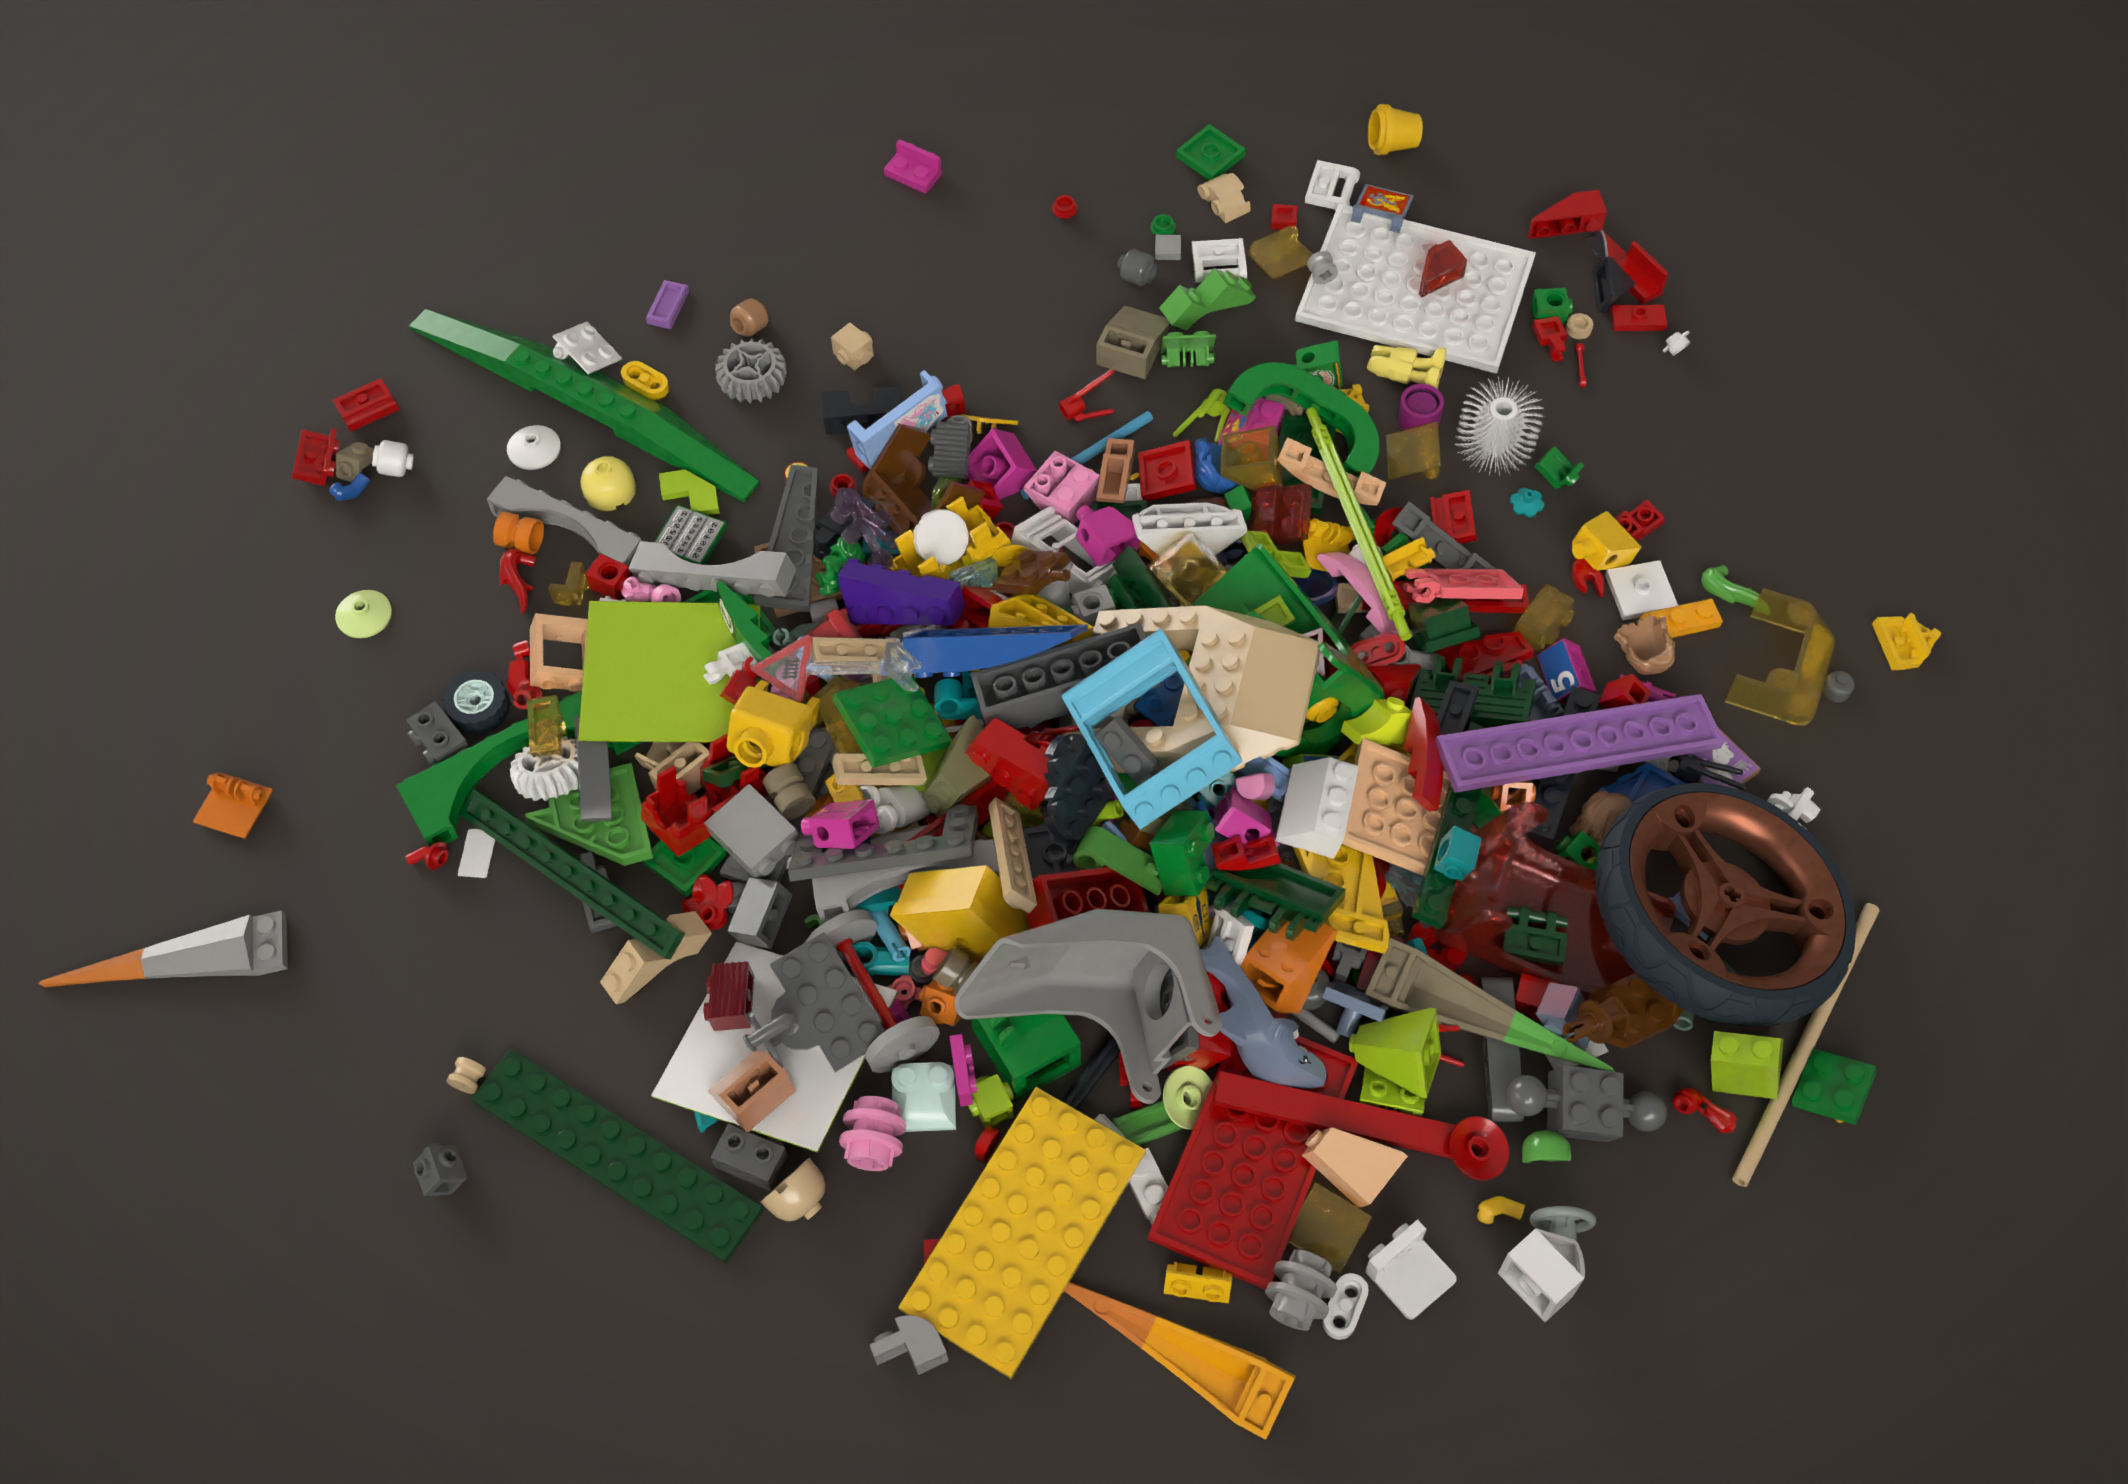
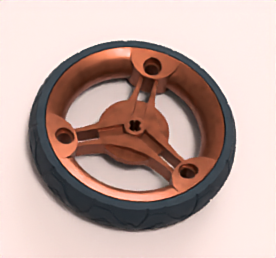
M1687 783L1661 788L1639 798L1620 813L1610 826L1601 844L1597 857L1596 894L1601 917L1604 919V925L1611 940L1622 957H1625L1628 965L1636 974L1640 975L1639 977L1661 996L1672 1003L1678 1004V1007L1710 1021L1733 1026L1739 1025L1740 1027H1762L1794 1021L1821 1006L1835 993L1848 972V965L1852 962L1855 950L1856 920L1855 913H1853V902L1843 876L1840 875L1841 872L1833 859L1829 857L1830 855L1807 829L1799 825L1798 821L1787 813L1782 812L1778 807L1747 792L1744 793L1742 790L1711 783ZM1701 832L1730 840L1755 854L1782 879L1794 898L1774 893L1761 887L1747 872L1735 865L1726 863L1707 843ZM1651 849L1669 851L1683 874L1684 879L1680 887V897L1684 910L1690 918L1687 934L1681 932L1672 933L1661 920L1650 900L1645 882V865ZM1700 931L1711 937L1708 944L1697 938ZM1764 931H1776L1790 934L1797 949L1801 952L1798 961L1787 971L1772 976L1751 977L1727 971L1715 949L1722 942L1733 945L1747 944L1756 940Z

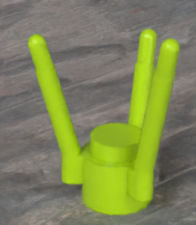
M1214 389L1208 398L1178 427L1173 436L1177 437L1197 417L1202 418L1206 413L1213 417L1220 415L1221 418L1214 439L1218 443L1226 418L1231 412L1223 404L1227 393L1222 389Z

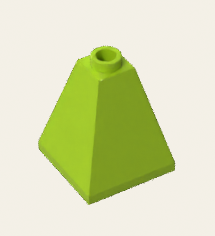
M1427 1008L1384 1019L1382 1022L1376 1021L1361 1025L1357 1034L1352 1033L1350 1036L1349 1051L1355 1053L1356 1062L1415 1095L1427 1098L1441 1057L1436 1008Z

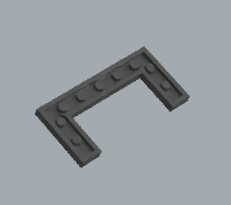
M960 804L947 809L942 836L933 837L925 835L910 841L896 839L881 845L861 844L855 849L817 848L814 845L812 835H804L802 830H800L787 870L790 882L972 857L979 818L977 805L968 806Z

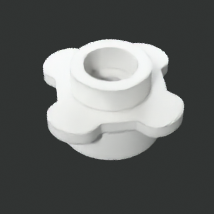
M1686 331L1682 335L1676 332L1666 340L1668 346L1662 351L1665 353L1669 350L1673 356L1682 351L1690 344L1686 337L1690 332Z

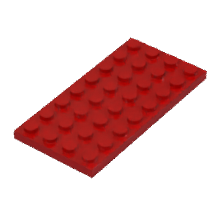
M1298 1036L1295 1040L1297 1045L1305 1047L1308 1052H1312L1321 1060L1327 1075L1324 1086L1301 1090L1344 1099L1358 1062H1356L1355 1058ZM1231 1040V1056L1222 1060L1147 1240L1220 1271L1226 1270V1273L1232 1274L1233 1277L1266 1290L1268 1283L1274 1279L1273 1269L1277 1261H1281L1316 1172V1168L1302 1156L1308 1148L1305 1143L1316 1130L1323 1131V1129L1214 1105L1216 1082L1220 1071L1257 1079L1245 1066L1238 1053L1236 1043Z

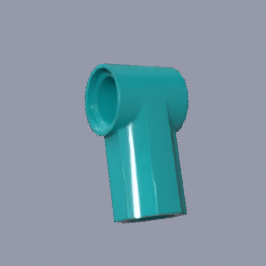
M865 941L858 942L853 946L859 958L868 957L871 959L870 962L863 964L870 977L873 975H909L910 955L907 957L902 950L900 952L905 960L896 962L893 960L887 947H875L873 944Z

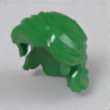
M841 536L837 544L830 547L831 554L824 557L823 563L826 567V572L816 573V579L820 588L818 591L821 595L830 596L841 589L837 575L850 558L858 559L860 564H865L864 550L853 537Z

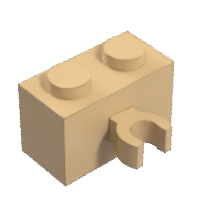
M686 742L676 751L672 746L667 745L665 747L669 755L667 758L662 759L658 755L653 756L655 761L660 763L648 772L655 791L657 789V775L673 765L676 767V779H683L686 782L688 795L702 787L700 785V767L704 766L705 761L709 759V750L700 742Z

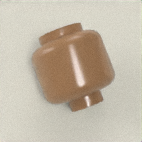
M753 298L745 299L730 312V325L737 334L745 337L755 335L768 324L766 307Z

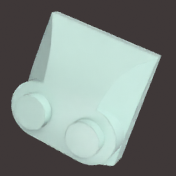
M943 1062L905 1063L892 1069V1101L896 1102L898 1108L901 1109L900 1117L906 1121V1132L956 1130V1080L954 1066Z

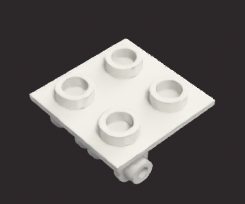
M588 322L552 336L557 341L553 349V355L559 359H565L570 355L587 374L622 360V357Z

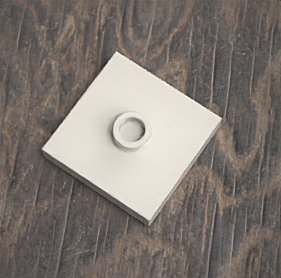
M1660 560L1608 569L1605 576L1622 621L1640 618L1644 613L1678 606Z

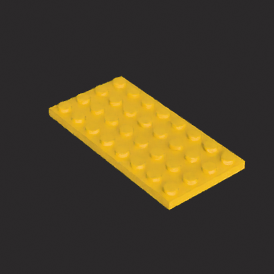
M1035 1087L898 1309L906 1315L918 1316L927 1320L935 1327L940 1336L1012 1379L1144 1158L1146 1150Z

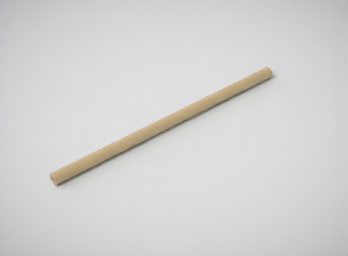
M1866 903L1856 922L1855 950L1852 962L1848 965V972L1835 993L1813 1011L1780 1079L1778 1099H1770L1734 1173L1732 1180L1739 1186H1748L1809 1059L1811 1051L1880 911L1874 904Z

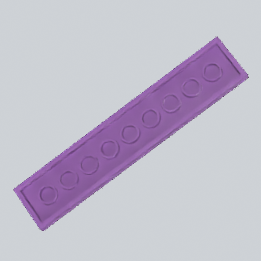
M1702 694L1440 735L1435 739L1442 764L1455 793L1720 749L1725 743Z

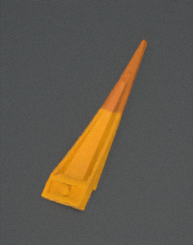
M1068 1283L1064 1292L1160 1362L1234 1423L1265 1440L1267 1439L1296 1378L1294 1374L1267 1361L1264 1357L1075 1283Z

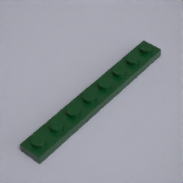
M1471 721L1466 731L1484 729V727ZM1449 783L1412 913V917L1437 929H1440L1445 924L1457 881L1434 870L1440 841L1453 826L1470 832L1482 788L1455 793L1451 783Z

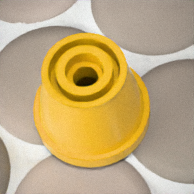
M1379 104L1372 111L1369 119L1368 142L1370 148L1376 155H1387L1393 151L1417 148L1422 138L1423 126L1421 116L1392 108L1389 104Z

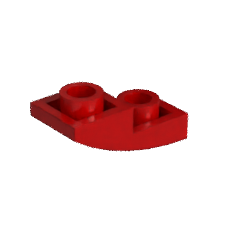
M1648 499L1628 513L1625 510L1615 518L1636 541L1665 523V517Z

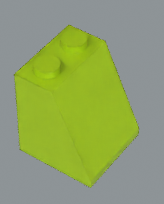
M1714 1031L1711 1054L1712 1091L1778 1099L1784 1039Z

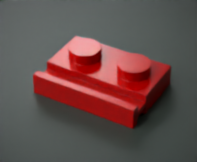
M382 378L333 399L350 432L399 410L397 403L394 401Z
M1470 490L1442 495V498L1437 499L1430 497L1433 524L1459 544L1477 541Z

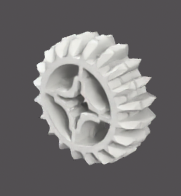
M555 736L551 740L543 739L539 743L533 742L531 747H524L523 753H517L515 759L510 762L512 783L518 794H523L524 798H532L534 801L543 798L544 801H547L551 797L557 799L562 794L568 795L570 790L578 789L579 774L575 739L568 740L567 737L557 739Z

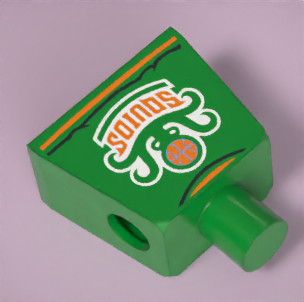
M1338 340L1296 351L1297 364H1293V366L1299 367L1311 375L1320 377L1329 386L1339 390L1343 389Z

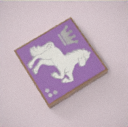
M1720 728L1719 731L1725 741L1720 749L1684 754L1689 757L1694 755L1703 760L1742 769L1743 774L1739 775L1705 767L1709 771L1742 784L1755 777L1761 770ZM1684 755L1677 759L1679 764L1681 763ZM1701 775L1698 783H1711L1732 787L1704 775Z

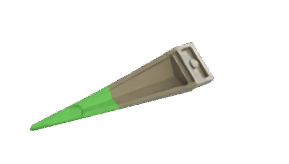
M1389 939L1388 949L1379 961L1366 990V997L1403 1013L1436 1008L1438 1023L1458 1025L1464 1031L1597 1070L1615 1072L1613 1067L1514 1010L1420 950L1394 939Z

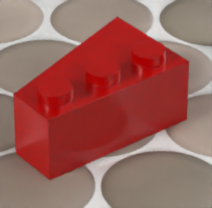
M994 717L971 743L965 754L970 757L976 766L982 767L989 773L998 785L1010 791L1020 804L1034 811L1044 800L1049 788L1044 773H1048L1047 763L1049 757H1044L1047 748L1042 745L1038 749L1024 741L1026 735Z

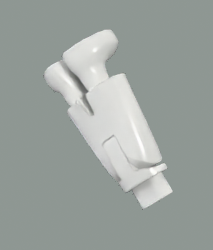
M862 785L859 787L865 799H874L880 828L874 833H890L895 827L902 828L932 813L921 798L923 793L909 785L882 787L879 789L873 785Z

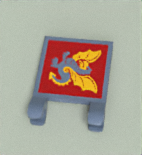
M1365 184L1356 205L1353 206L1350 221L1360 224L1365 212L1392 219L1389 231L1400 233L1414 195Z

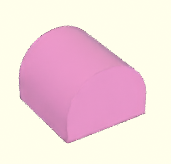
M1258 773L1235 779L1239 794L1246 799L1265 800L1273 794L1275 789L1274 775L1270 773Z

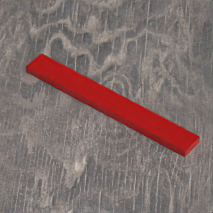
M1223 1071L1218 1073L1213 1100L1214 1105L1323 1130L1333 1127L1367 1140L1453 1159L1449 1143L1451 1133L1456 1125Z

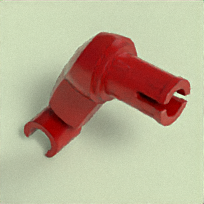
M525 640L513 646V652L517 660L510 661L507 688L515 699L513 703L517 708L532 710L541 704L543 692L540 687L530 686V662L525 660L526 657H530V644Z

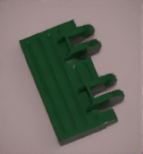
M1437 656L1433 679H1431L1432 670L1420 669L1410 706L1411 711L1415 698L1421 697L1438 715L1450 680L1460 682L1463 668L1462 658L1456 657L1452 673L1443 672L1446 666L1445 656ZM1496 661L1491 685H1489L1490 675L1465 673L1464 680L1460 683L1479 687V695L1469 723L1472 721L1478 725L1497 727L1528 722L1534 699L1536 680L1523 679L1522 687L1518 688L1521 663L1513 664L1509 679L1501 678L1504 666L1502 662Z
M1282 863L1250 870H1220L1216 867L1213 870V876L1206 882L1205 887L1215 892L1220 890L1213 904L1216 910L1222 911L1233 899H1236L1230 911L1233 917L1239 918L1249 906L1270 915L1275 912L1269 921V932L1277 933L1289 921L1290 924L1285 935L1286 939L1294 941L1304 929L1316 933L1345 899L1346 889Z

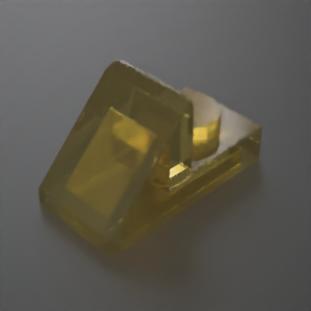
M552 695L528 699L530 754L535 758L562 753L561 735H566L567 730L557 696Z

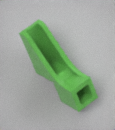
M1214 268L1196 289L1192 287L1188 289L1179 285L1159 308L1172 326L1187 331L1204 315L1213 311L1250 304L1254 301L1256 295L1252 292V285L1246 278L1242 276L1238 278L1228 270L1223 272Z

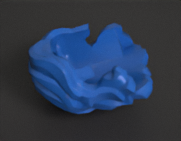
M1206 437L1197 439L1195 442V453L1197 454L1195 459V477L1201 487L1211 493L1224 494L1240 486L1243 481V475L1240 471L1241 463L1237 465L1236 463L1239 461L1241 453L1239 451L1229 453L1226 444H1211V442L1207 441Z

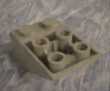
M1124 305L1105 326L1096 344V365L1146 379L1161 348L1162 338L1167 335L1171 327L1170 322L1165 317Z

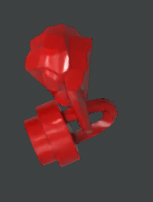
M1685 1087L1675 1093L1673 1105L1678 1112L1692 1114L1697 1110L1714 1125L1719 1133L1726 1134L1735 1130L1737 1122L1735 1114L1718 1107L1704 1097L1697 1089ZM1702 1102L1707 1105L1705 1110L1700 1106Z

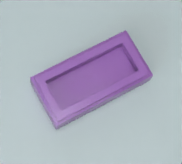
M664 280L646 316L647 324L672 329L689 293L688 285Z

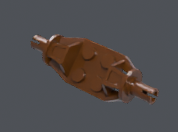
M1634 973L1593 991L1588 999L1580 1004L1577 1010V1019L1565 1023L1562 1031L1564 1036L1574 1032V1035L1567 1038L1571 1043L1587 1037L1594 1043L1602 1044L1606 1042L1626 1049L1670 1029L1684 1009L1661 996L1642 980L1639 974Z

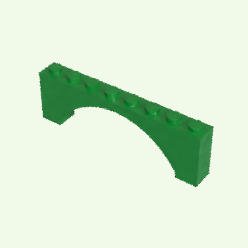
M582 691L566 696L562 701L539 710L535 715L523 721L513 723L509 728L486 737L482 742L470 748L460 750L456 755L442 762H437L429 769L417 775L409 776L403 782L396 785L428 846L436 842L448 844L459 838L456 830L461 809L478 782L502 760L523 750L524 747H531L533 742H542L543 739L551 740L555 736L557 739L567 737L568 740L575 739L574 716H580ZM607 741L608 749L614 750L616 755L642 743Z

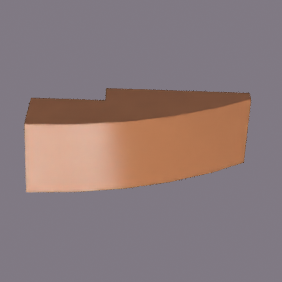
M1107 438L1096 501L1124 504L1135 454L1134 440Z

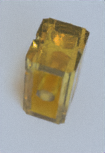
M1549 584L1544 585L1517 621L1514 632L1520 631L1533 649L1539 652L1543 651L1547 644L1552 646L1561 633L1558 630L1561 625L1568 626L1575 614L1572 611L1574 599L1563 592L1560 593L1558 589Z

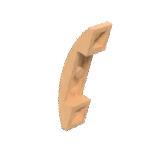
M1287 437L1277 459L1281 465L1309 486L1339 498L1324 462L1310 456L1312 448ZM1346 472L1359 504L1377 506L1386 482L1364 472H1361L1359 477Z

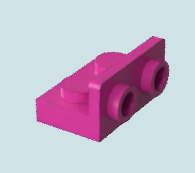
M899 139L896 143L897 153L884 167V176L926 194L942 175L941 159L932 152L925 151Z

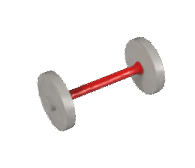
M851 910L823 923L813 931L806 942L825 932L841 960H847L886 1028V1031L878 1036L867 1048L865 1053L866 1061L873 1072H890L893 1068L901 1064L911 1063L927 1052L937 1041L940 1032L933 1018L926 1015L913 1017L897 1024L853 948L858 942H870L877 930L876 922L871 913L866 910Z

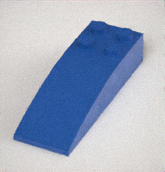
M1088 624L922 630L902 638L905 673H916L917 678L932 677L933 673L943 672V677L960 676L961 672L1014 662L1043 652L1087 631Z

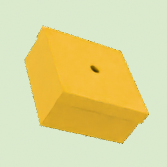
M987 865L909 873L899 900L895 902L890 916L926 948L934 947L949 953L954 946H957L970 956L971 962H981L999 939L1030 930L1025 911L1021 908L1015 909L1006 903L1003 897L1001 879Z

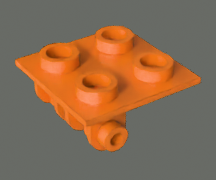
M223 773L210 774L207 778V784L210 785L211 791L195 816L193 823L246 839L271 796L273 789Z

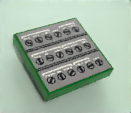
M677 505L654 542L664 543L672 553L683 560L705 565L727 529V525L722 520Z

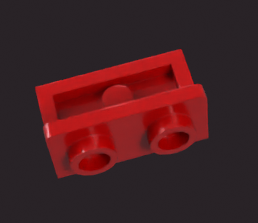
M331 428L329 436L301 430L292 479L325 486L327 476L333 477L336 462L331 461L332 455H336L340 445V440L335 439L337 429Z

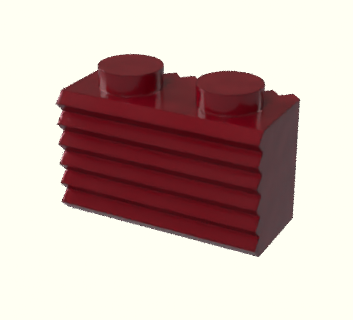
M738 961L737 963L726 962L725 964L714 963L711 976L706 977V990L710 996L709 1002L704 1003L703 1013L705 1021H709L714 1031L751 1028V1022L747 1013L752 1012L755 976L747 961Z

